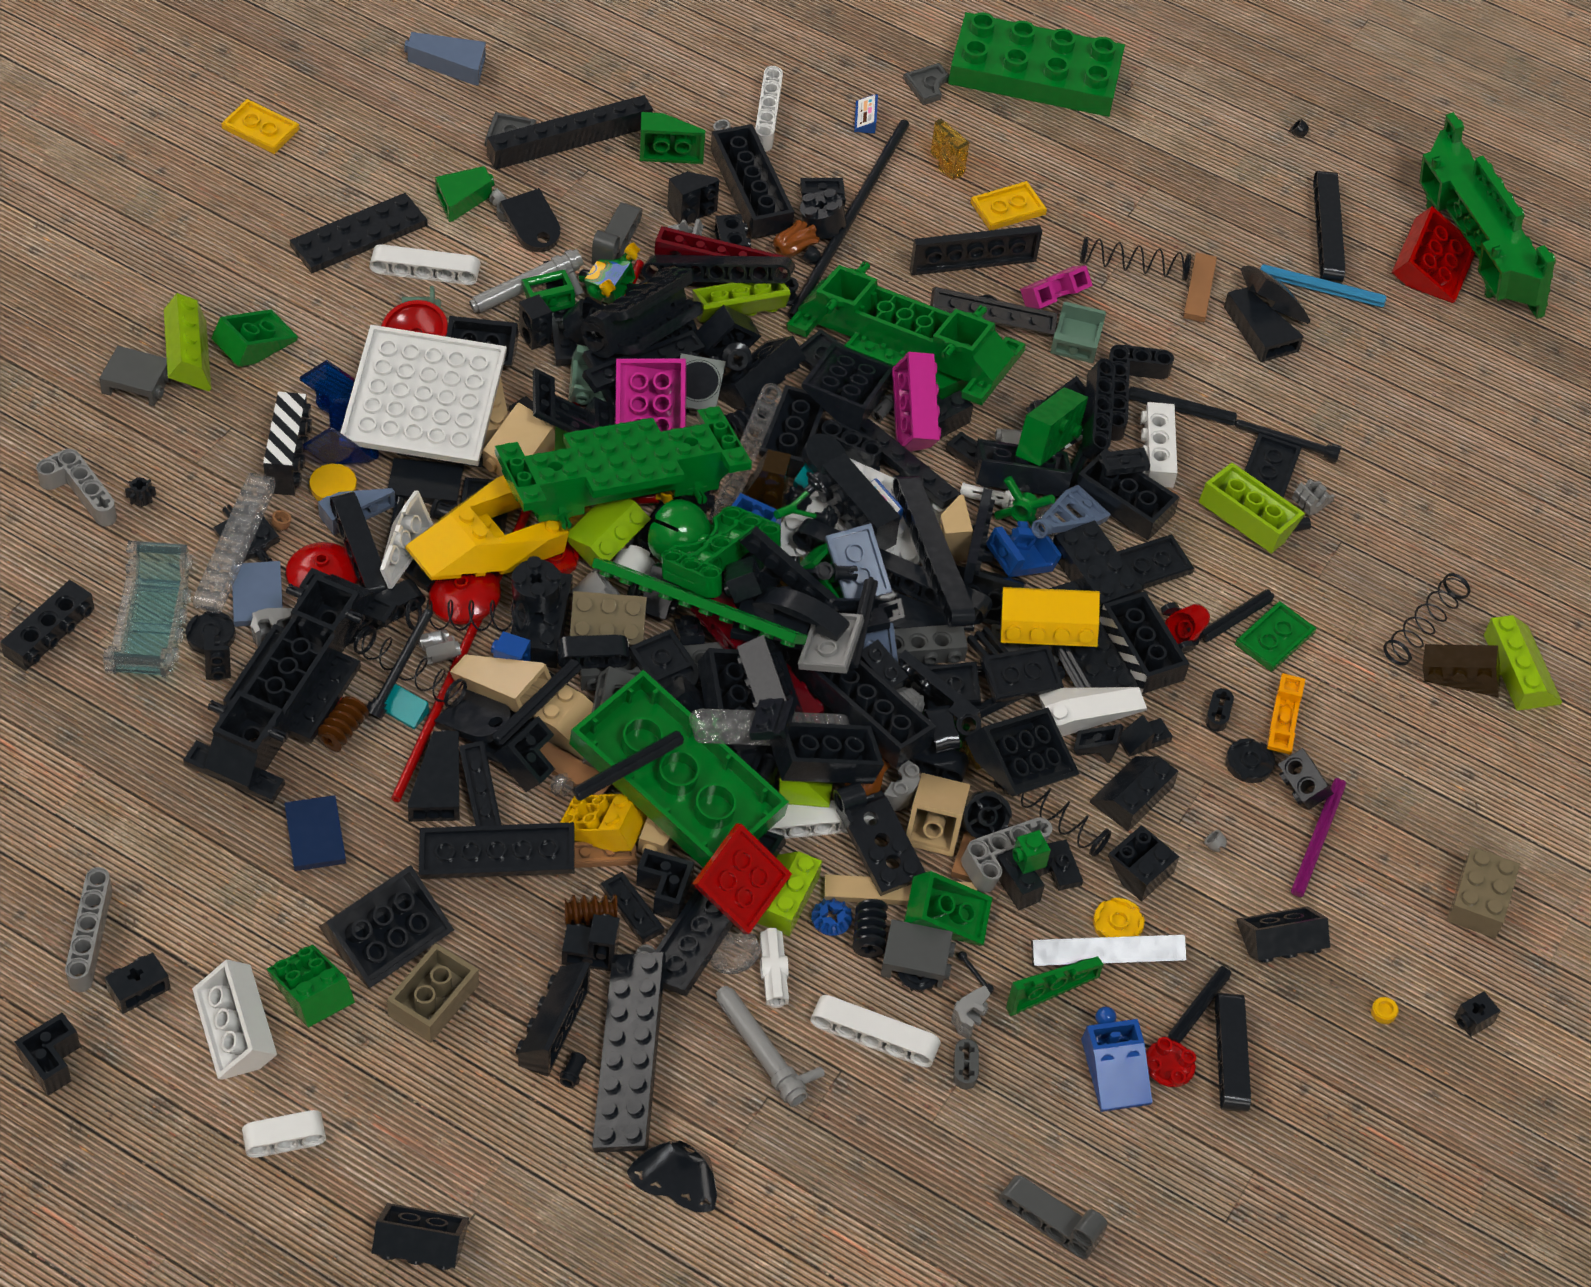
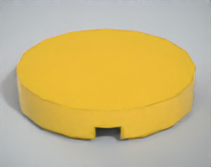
M331 463L322 465L312 473L309 487L312 496L317 501H320L326 496H331L337 492L355 491L357 479L355 473L349 467Z
M1111 898L1109 901H1103L1095 910L1093 926L1099 937L1141 936L1145 923L1144 916L1142 917L1139 907L1128 899Z

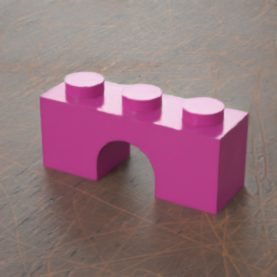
M1082 265L1067 268L1023 287L1020 291L1026 307L1041 309L1057 302L1058 297L1078 293L1093 285L1087 266Z

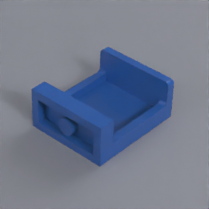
M1002 526L994 528L986 545L1008 577L1053 572L1061 558V553L1049 536L1038 538L1030 550H1022L1016 547L1010 538L1011 535H1008Z

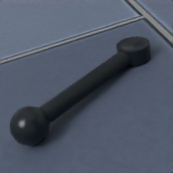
M960 951L957 955L958 959L966 964L980 984L987 987L991 995L994 991L993 985L985 982L968 960L967 953Z

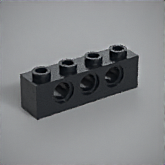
M68 580L0 641L3 656L25 671L32 665L37 664L41 657L47 651L53 649L67 633H71L80 621L90 616L95 609L92 594L73 581Z

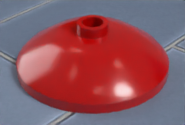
M412 300L399 304L386 315L381 325L383 327L447 337L448 322L444 312L435 304L423 300Z
M317 542L300 548L291 556L286 567L287 582L296 587L300 586L311 568L328 575L334 574L355 584L358 581L346 548L330 542Z
M486 572L485 576L476 577L474 574H462L461 578L436 580L429 592V599H431L433 604V613L445 622L449 620L448 601L450 599L453 601V615L451 619L454 624H468L470 620L468 606L471 599L474 602L472 619L473 622H476L490 614L491 600H494L496 608L501 598L499 581L491 572Z

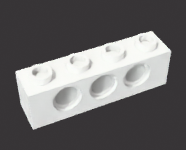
M1147 402L1146 410L1141 412L1140 424H1144V428L1141 431V441L1145 442L1142 448H1145L1150 462V469L1143 473L1164 487L1174 488L1178 473L1174 404Z

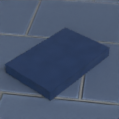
M336 795L285 802L294 871L346 864Z

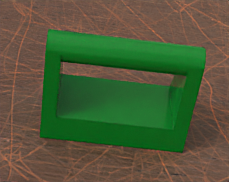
M565 269L521 279L526 299L539 294L552 312L571 308L576 304L575 289ZM562 279L564 285L538 292H533L530 287Z

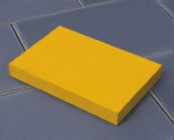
M248 99L221 123L223 130L273 154L300 130L298 123Z
M1027 181L973 196L970 201L989 231L1046 215L1047 208Z

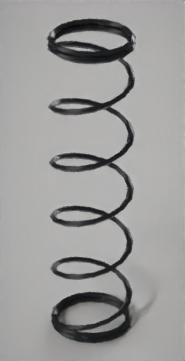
M1084 237L1080 263L1087 264L1097 242L1100 241L1104 268L1108 266L1116 247L1120 244L1124 271L1128 269L1135 252L1140 247L1144 274H1147L1157 252L1161 251L1164 277L1168 276L1178 254H1181L1183 266L1182 280L1186 281L1191 265V254L1189 253L1186 255L1184 263L1183 254L1178 252L1165 275L1163 251L1159 248L1154 253L1145 272L1143 248L1141 245H1138L1125 269L1122 243L1118 242L1115 245L1105 265L1103 242L1100 238L1094 243L1085 262L1089 237Z
M1455 573L1447 574L1440 581L1438 591L1428 594L1426 604L1419 605L1415 610V616L1405 620L1403 630L1393 633L1391 640L1386 641L1383 646L1384 653L1391 662L1403 666L1412 660L1409 649L1400 641L1393 640L1394 636L1399 632H1404L1405 638L1411 645L1416 648H1422L1424 646L1423 640L1416 633L1405 630L1406 623L1410 619H1415L1418 627L1424 633L1434 635L1436 632L1434 626L1428 620L1416 617L1418 609L1422 606H1427L1433 618L1440 622L1447 621L1446 613L1438 606L1428 604V600L1432 594L1438 593L1441 601L1447 607L1457 609L1459 604L1456 598L1465 599L1471 592L1470 585L1465 578ZM1446 580L1461 582L1467 588V594L1464 596L1455 594L1448 588ZM1442 583L1447 592L1440 591V586ZM1440 593L1451 596L1457 603L1456 607L1446 604ZM1429 606L1436 607L1442 611L1445 619L1440 620L1431 613ZM1417 619L1429 623L1433 628V633H1428L1421 628ZM1405 632L1417 636L1421 640L1422 645H1414L1408 639ZM1391 643L1395 654L1406 662H1399L1392 658L1387 651V644ZM1393 643L1398 644L1406 651L1408 660L1402 658L1396 652Z
M410 599L405 611L406 623L411 630L415 628L410 620V607L413 601L417 604L418 620L422 615V607L417 599ZM429 599L426 608H429L430 602V609L433 610L432 601ZM450 599L447 605L449 616L447 624L442 628H438L433 625L430 619L431 625L436 630H443L451 622L455 629L462 631L472 622L477 630L485 631L493 622L499 631L508 630L512 623H514L515 629L518 632H523L529 623V609L525 601L519 600L516 603L513 600L511 603L512 621L506 629H500L493 619L495 602L491 600L490 623L487 627L480 629L474 624L472 619L474 602L471 599L468 606L470 620L464 628H458L451 619L453 615V601ZM520 603L523 604L525 611L522 629L519 628L517 621Z
M372 625L364 627L354 640V652L363 654L367 660L379 658L381 668L389 671L392 670V668H385L381 663V656L390 648L392 637L384 641L379 656L368 658L365 653L373 646L377 631ZM373 629L371 641L363 649L365 638L368 632ZM366 631V633H365V635H364V637H363V640H362V645H361L362 651H358V650H357L358 642H359L361 636L363 635V633ZM390 639V643H389L388 647H387L386 650L382 653V650H383L384 645H385L386 642ZM427 658L420 661L415 671V676L412 678L404 679L399 676L402 681L415 679V686L419 691L425 692L432 689L434 699L438 702H444L448 708L457 706L467 691L466 681L457 679L447 689L444 700H439L435 696L434 687L443 679L446 671L445 668L440 669L437 673L432 687L428 689L419 688L416 677L425 669L428 662ZM426 660L423 668L418 672L420 665ZM443 671L441 678L436 683L437 677ZM461 682L457 691L449 697L453 688ZM463 685L462 692L458 699L453 704L448 705V700L453 698L459 692Z
M994 780V787L1001 788L1002 786ZM1002 787L1003 793L1006 795H1010L1009 793L1005 792L1004 788ZM1049 788V789L1047 790V792H1046L1040 799H1038L1035 803H1033V804H1031V805H1029V806H1024V804H1023V796H1024V793H1023V794L1021 795V805H1022V807H1023V808L1032 807V806L1036 805L1038 802H1040V801L1043 799L1042 804H1041V807H1040V812H1039L1040 817L1042 818V816H1041L1042 808H1043V806H1044V803H1045V801H1046V798H1047L1048 794H1049L1050 791H1051V788ZM1070 801L1054 816L1047 819L1049 821L1062 812L1058 824V831L1061 835L1069 834L1081 825L1077 837V845L1079 848H1086L1092 845L1089 851L1092 857L1097 856L1103 850L1111 837V830L1109 831L1106 828L1091 843L1086 846H1080V835L1089 815H1086L1073 829L1062 833L1060 830L1061 821ZM1104 838V840L1102 841V843H1101V844L1099 845V847L1096 849V847L1098 846V844L1100 843V841Z

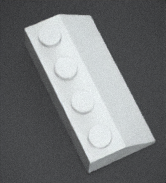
M226 959L192 988L217 1078L220 1080L259 1070L277 1055L251 965Z

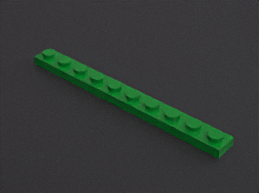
M594 558L592 567L599 569V574L605 577H620L619 582L631 586L633 583L638 584L639 590L652 593L654 590L659 592L658 597L670 601L675 598L679 600L678 604L687 608L696 606L699 608L698 612L708 616H712L713 613L717 614L720 621L733 624V621L738 622L741 629L751 632L754 629L759 630L760 636L765 635L769 639H774V637L780 638V643L789 647H795V644L805 645L808 635L610 560Z

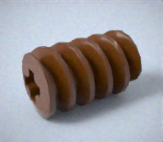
M343 697L339 704L335 706L334 711H331L329 717L323 721V725L319 726L317 735L320 741L328 749L340 752L342 749L341 745H345L348 742L347 738H351L353 731L359 728L358 724L364 722L363 716L367 717L369 715L365 704L354 697Z
M616 894L612 896L611 902L608 901L606 895H602L600 902H598L596 895H592L590 902L587 901L585 895L581 896L579 902H577L575 895H571L569 902L565 898L566 928L567 924H571L572 920L575 921V924H581L585 920L587 927H591L594 914H609L617 917Z

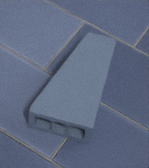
M411 32L409 40L405 41L404 52L408 53V62L479 86L486 59V42Z

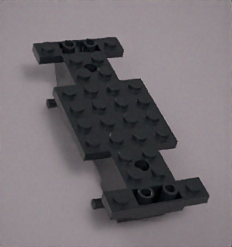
M314 568L310 569L299 587L289 584L286 588V594L298 598L296 605L291 611L292 618L286 627L283 628L276 624L272 626L223 699L224 705L214 700H211L208 704L209 711L220 715L218 722L212 729L213 739L211 746L196 740L183 759L184 765L271 804L274 803L285 786L283 778L266 771L281 746L286 742L289 734L312 744L318 734L319 726L323 725V721L329 717V714L333 711L361 667L360 660L342 653L365 619L386 628L398 610L396 603L377 596L374 591L334 574L328 575ZM258 738L255 741H249L250 739Z

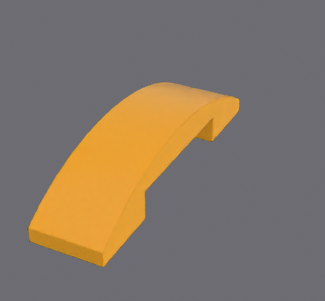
M1281 674L1271 717L1267 749L1291 755L1297 716L1304 690V678Z

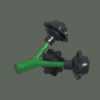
M818 471L814 474L811 472L806 473L808 485L805 488L801 485L797 487L791 486L789 492L784 495V498L787 500L786 506L774 511L776 519L794 513L813 518L833 528L838 523V514L835 513V509L831 505L824 508L821 513L806 511L807 506L812 503V499L809 498L815 491L828 492L826 488L828 479Z

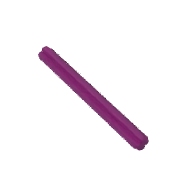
M1340 778L1334 779L1331 786L1334 794L1326 799L1291 889V894L1299 898L1304 896L1346 787L1345 780Z

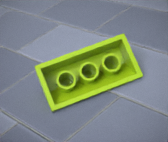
M727 283L692 289L693 301H698L702 304L703 313L697 316V319L703 323L708 321L723 305L742 314L752 316L756 315L757 312H775L779 308H784L790 297V290L785 283Z
M176 293L164 308L168 378L210 391L211 376L206 319L196 299Z
M1232 462L1205 483L1199 499L1200 504L1271 554L1286 542L1305 515L1299 508Z
M1514 615L1491 618L1484 637L1488 645H1498L1501 676L1516 711L1561 705L1562 700L1529 626Z

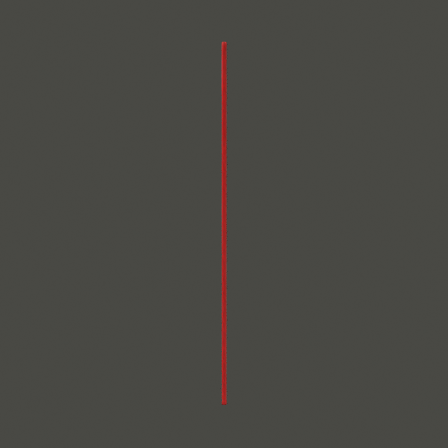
M636 260L633 270L636 277L633 282L634 284L644 266L642 260ZM522 510L512 532L525 528L532 510L524 512ZM494 572L493 574L500 583L503 574L500 575L499 572ZM483 619L474 622V624L479 628ZM470 623L460 645L461 655L454 658L437 696L439 700H444L447 689L454 682L450 673L451 669L465 654H468L478 632L472 623ZM435 700L391 796L394 802L399 803L434 729V720L440 715L444 702Z

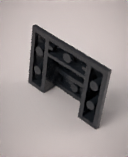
M536 368L533 370L534 417L569 433L615 425L614 414L607 402L594 396L589 404L582 408L555 395V377Z

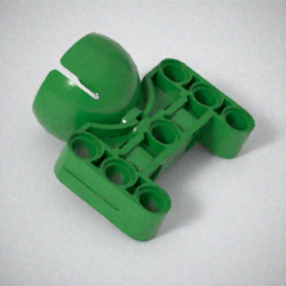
M682 499L671 500L665 503L655 515L657 520L678 528L679 531L676 532L653 522L648 534L649 549L662 563V577L671 583L707 598H715L722 594V572L727 569V564L738 561L749 553L739 542L755 526L781 547V526L776 522L740 507L728 506L714 516L712 524H710L707 515L699 506Z

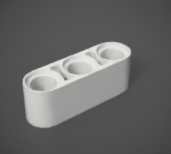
M316 1110L254 1121L242 1127L245 1152L250 1158H259L314 1147L326 1141L322 1114Z

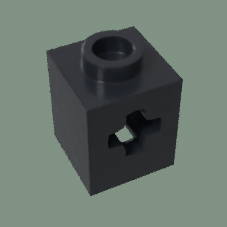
M1483 991L1462 1003L1454 1018L1458 1026L1471 1037L1494 1024L1501 1010Z

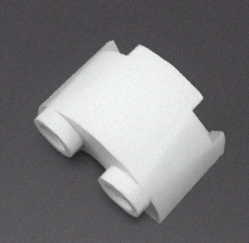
M630 545L627 549H621L612 561L650 575L652 565L657 564L649 557L650 552L635 545Z

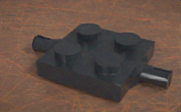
M227 505V508L224 506L222 511L228 519L213 528L215 534L236 562L239 564L256 557L261 562L272 561L266 551L271 546L279 543L280 538L256 505L240 513H236L231 505Z

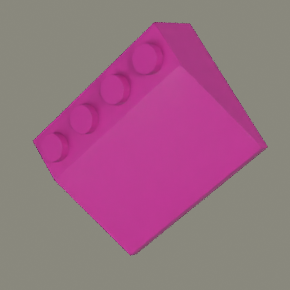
M616 359V424L653 418L661 432L686 427V359Z

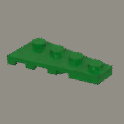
M1097 956L1015 981L1011 986L1006 1010L1010 1016L1016 1015L1100 977L1104 964Z

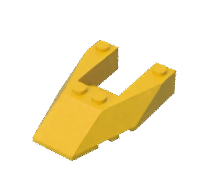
M503 475L497 477L449 511L409 542L405 549L431 580L461 578L462 574H474L476 577L485 576L486 572H499L501 575L514 571L519 564L527 561L532 556L545 560L563 553L569 532L567 529L564 530L559 521L549 520L505 535L491 518L521 508V506L516 501Z

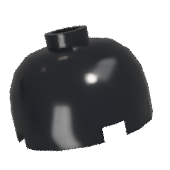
M980 790L974 792L967 797L961 822L962 826L969 835L976 839L1009 827L1010 818L1012 819L1010 804L1002 795L994 791Z

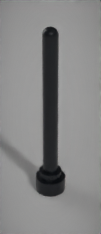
M1236 420L1234 424L1238 429L1255 434L1261 433L1323 454L1324 457L1328 458V461L1334 463L1337 462L1342 447L1334 443L1325 446L1243 420Z
M426 608L423 611L377 698H373L372 701L368 702L366 707L369 713L381 719L387 711L385 709L387 706L385 702L433 615V611L430 608Z

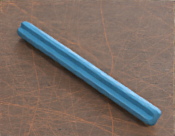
M1262 264L1260 270L1283 283L1381 308L1384 307L1386 302V295L1266 264Z

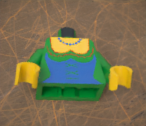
M630 243L625 248V253L619 259L598 260L591 270L582 269L579 272V281L585 283L587 294L590 297L610 304L617 298L625 295V290L628 289L627 284L633 283L636 279L631 262L637 259V253L640 252V248L635 243Z

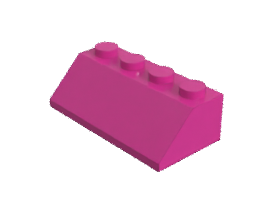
M908 352L892 368L896 441L910 452L931 448L941 437V428L938 427L940 407L937 405L939 387L936 384L935 376L937 373V363L935 362L934 354Z

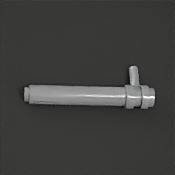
M569 249L564 252V255H556L549 262L473 296L472 300L469 301L474 313H482L524 293L521 279L564 269L575 289V296L583 293L575 271L584 265L582 257L577 249ZM541 284L534 285V286H530V287H531V289H533V288H535V287H537V286H539V285H541Z
M729 986L720 988L716 992L718 1004L770 1076V1082L775 1090L781 1092L780 1097L784 1103H788L791 1107L801 1104L808 1097L805 1084L824 1077L823 1068L817 1067L798 1075L793 1067L787 1065L734 988Z

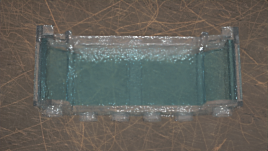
M128 541L126 553H129V561L125 567L127 576L112 646H108V649L104 651L103 662L105 672L107 674L122 672L167 677L173 672L174 662L178 663L180 650L177 647L178 642L182 643L183 628L181 626L182 623L187 621V608L185 606L191 600V589H188V579L193 557L188 554V547L184 544Z

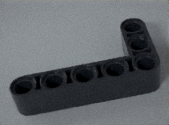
M1121 344L1114 345L1111 348L1108 359L1114 363L1116 369L1112 441L1121 440L1125 434L1129 408V376L1153 379L1168 378L1174 361V355L1170 351Z

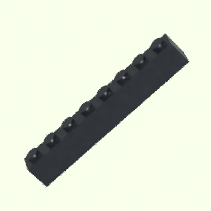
M642 95L487 137V156L494 169L497 170L640 131L641 112L653 113V108L646 96Z

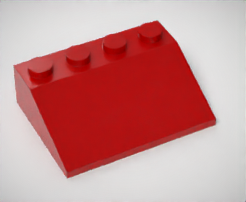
M1432 206L1414 219L1392 274L1408 287L1454 303L1475 252L1462 232Z

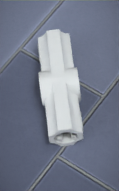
M767 928L765 931L760 932L759 940L762 956L760 957L761 980H764L766 1005L772 1008H781L789 1003L787 984L789 975L788 957L784 954L782 931L777 930V928Z

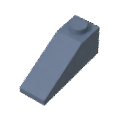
M392 488L344 491L326 496L318 501L319 517L331 533L336 535L340 531L331 510L330 497L355 492L364 517L367 520L394 507L395 491Z

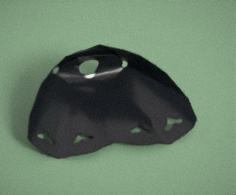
M668 1141L648 1149L627 1170V1174L634 1185L644 1192L656 1196H670L678 1205L694 1212H710L715 1209L717 1191L711 1160L708 1155L683 1141ZM684 1147L689 1148L695 1152L691 1153L687 1151ZM635 1171H642V1180H640L638 1174H635ZM656 1181H658V1184L661 1186V1188L657 1187L656 1185L651 1186L650 1184H653ZM690 1194L691 1201H689L687 1197H682L681 1195ZM706 1198L708 1202H710V1205L706 1203L700 1205V1203L703 1202Z

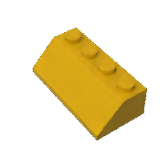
M1003 587L1000 628L1001 643L1098 647L1100 592Z

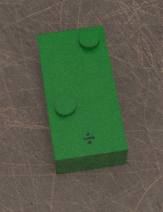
M1064 387L1028 413L1015 456L1041 466L1075 438L1078 439L1083 429L1081 422L1088 397Z

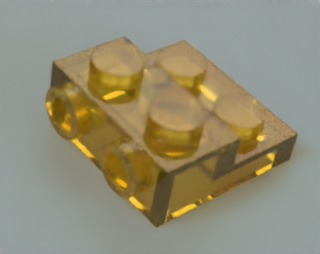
M943 119L935 121L930 153L939 160L938 169L951 180H954L965 173L970 142Z

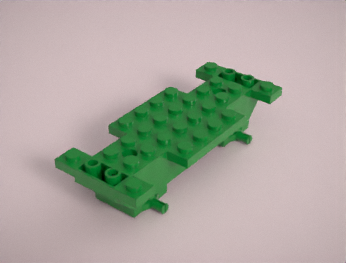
M1454 112L1446 114L1444 129L1440 130L1431 152L1425 153L1422 156L1419 183L1426 194V207L1429 209L1433 206L1438 212L1446 209L1478 256V272L1485 283L1484 295H1486V298L1495 296L1497 301L1506 298L1527 304L1536 319L1545 316L1546 307L1548 306L1550 285L1553 278L1554 265L1556 264L1555 256L1552 252H1549L1545 245L1537 247L1535 250L1530 237L1526 236L1522 231V223L1525 218L1523 209L1518 207L1512 193L1508 192L1505 188L1502 178L1498 177L1494 172L1492 164L1488 163L1484 156L1477 157L1474 160L1469 148L1464 146L1462 143V132L1464 131L1462 120L1458 119Z
M865 261L857 269L838 265L827 278L814 288L798 307L797 313L787 323L788 331L803 337H807L817 324L850 336V340L844 347L893 367L908 352L934 354L938 371L969 382L962 390V398L981 406L1021 357L1026 348L1025 343L1009 337L1004 339L1000 337L995 331V323L983 318V315L987 312L985 306L979 305L974 313L964 312L956 308L952 313H948L879 287L876 278L865 274L870 269V264L868 262L865 264Z
M719 406L697 410V419L701 425L661 432L655 420L649 418L564 433L563 442L567 449L536 453L528 456L524 455L518 442L495 446V455L502 467V473L523 512L532 510L538 522L559 521L564 530H566V527L570 529L572 526L569 520L570 517L584 514L585 506L671 491L674 497L693 495L699 504H704L707 501L704 493L719 489V481L725 475L751 470L752 468L751 459Z

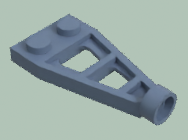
M1076 485L1066 490L1040 519L1033 522L1032 532L1037 538H1044L1052 533L1065 532L1094 520L1100 525L1106 522L1111 514L1083 488ZM1069 505L1072 509H1075L1082 517L1077 518L1066 506ZM1057 513V514L1060 515L1066 522H1062V521L1059 520L1054 514ZM1041 525H1044L1045 531L1041 529Z

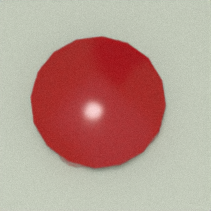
M1161 1037L1146 1050L1149 1075L1159 1084L1167 1087H1180L1187 1084L1193 1078L1196 1069V1054L1181 1043L1172 1041L1168 1037Z

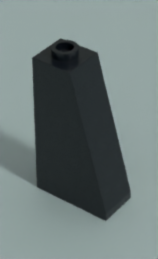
M1247 287L1228 292L1224 308L1260 362L1299 352L1304 336L1276 311L1271 309L1262 299L1253 292L1248 291Z
M433 731L408 801V822L460 821L459 731Z

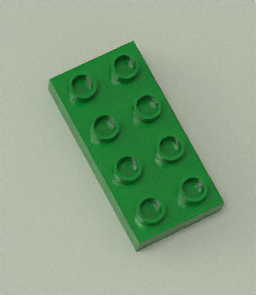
M965 12L951 64L948 84L1110 117L1125 44L1116 43L1107 37L1091 38L1076 35L1068 29L1052 30L1037 27L1028 21L1012 22L997 19L984 12L976 14Z
M642 670L571 729L569 744L594 768L602 772L672 732L679 731L684 738L682 745L612 784L704 868L736 823H741L755 838L759 839L785 816L789 801L649 674Z

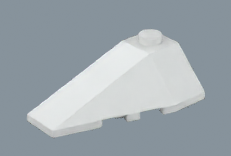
M419 491L413 492L391 527L380 567L388 589H393L413 560V557L405 549L406 545L433 525Z
M1139 687L1060 688L1039 695L1042 708H1049L1062 737L1147 710Z

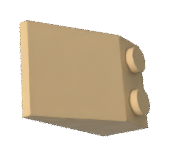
M565 685L534 715V718L539 716L554 734L549 742L583 760V756L569 744L571 729L592 713L593 703L581 692Z

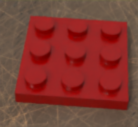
M736 823L692 884L743 934H750L792 873L741 823Z

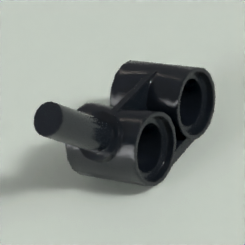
M927 700L925 703L927 709L924 710V716L936 726L932 741L934 753L960 749V738L954 724V717L948 711L951 708L950 705L937 706L933 700Z

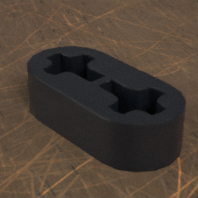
M1217 689L1212 695L1206 716V725L1210 730L1223 731L1228 724L1234 696L1227 689ZM1220 698L1225 699L1223 706L1219 705ZM1216 714L1221 715L1219 722L1215 721Z

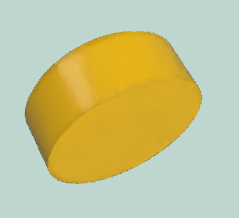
M1388 997L1376 999L1371 1007L1372 1017L1381 1024L1392 1023L1399 1011L1395 1001Z

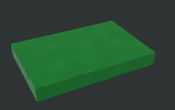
M1279 601L1237 638L1235 645L1270 672H1273L1315 634L1317 628Z

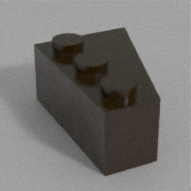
M768 449L754 473L750 475L746 485L742 487L740 493L775 509L784 507L786 501L784 495L787 493L791 454Z
M1425 644L1422 666L1425 682L1499 698L1501 670L1498 645Z

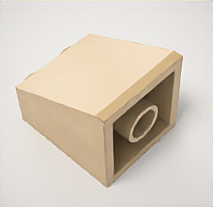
M517 403L483 449V466L488 471L503 476L502 467L495 455V446L505 443L518 442L525 456L555 451V426L534 417L532 410L521 403Z
M925 773L921 774L906 833L914 848L953 857L971 784Z

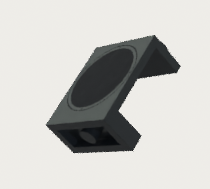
M692 352L687 354L681 353L680 359H686L687 365L686 415L697 416V410L717 406L723 374L726 372V361H722L721 358L714 356L709 358L700 357V355Z

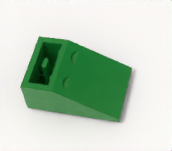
M314 945L304 947L296 954L279 960L275 965L266 969L296 1016L308 1028L355 1003L347 977Z

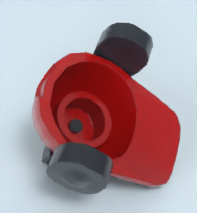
M1170 602L1162 606V614L1169 616L1165 624L1182 652L1185 654L1194 650L1195 646L1201 641L1200 633L1210 621L1208 610L1199 604H1193L1183 609H1180L1176 602Z

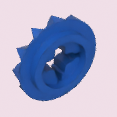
M835 897L832 900L823 899L819 904H815L811 914L814 927L819 932L829 936L845 933L850 928L853 919L851 908L846 906L845 901H836ZM828 910L832 912V914H837L836 922L832 919V917H827Z

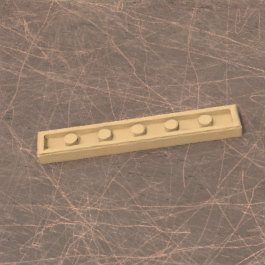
M825 874L824 899L832 900L835 897L836 901L859 903L863 900L878 899L887 904L908 905L911 885L880 896L871 877ZM958 882L977 890L972 882Z

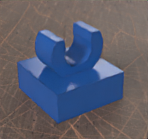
M1018 521V527L1012 529L1010 538L1018 549L1030 550L1038 538L1033 534L1032 528H1029L1027 521Z

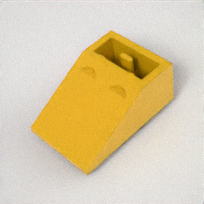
M623 793L591 795L582 801H578L574 796L560 823L574 822L575 841L586 842L594 847L603 850L607 849L612 852L632 851L648 816Z

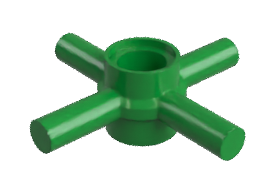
M1009 476L1004 480V483L1015 500L1012 507L996 511L995 518L1001 520L1012 516L1016 521H1028L1032 528L1033 522L1037 520L1035 516L1037 509L1054 504L1055 497L1048 495L1037 499L1032 493L1025 492L1022 494L1012 476Z

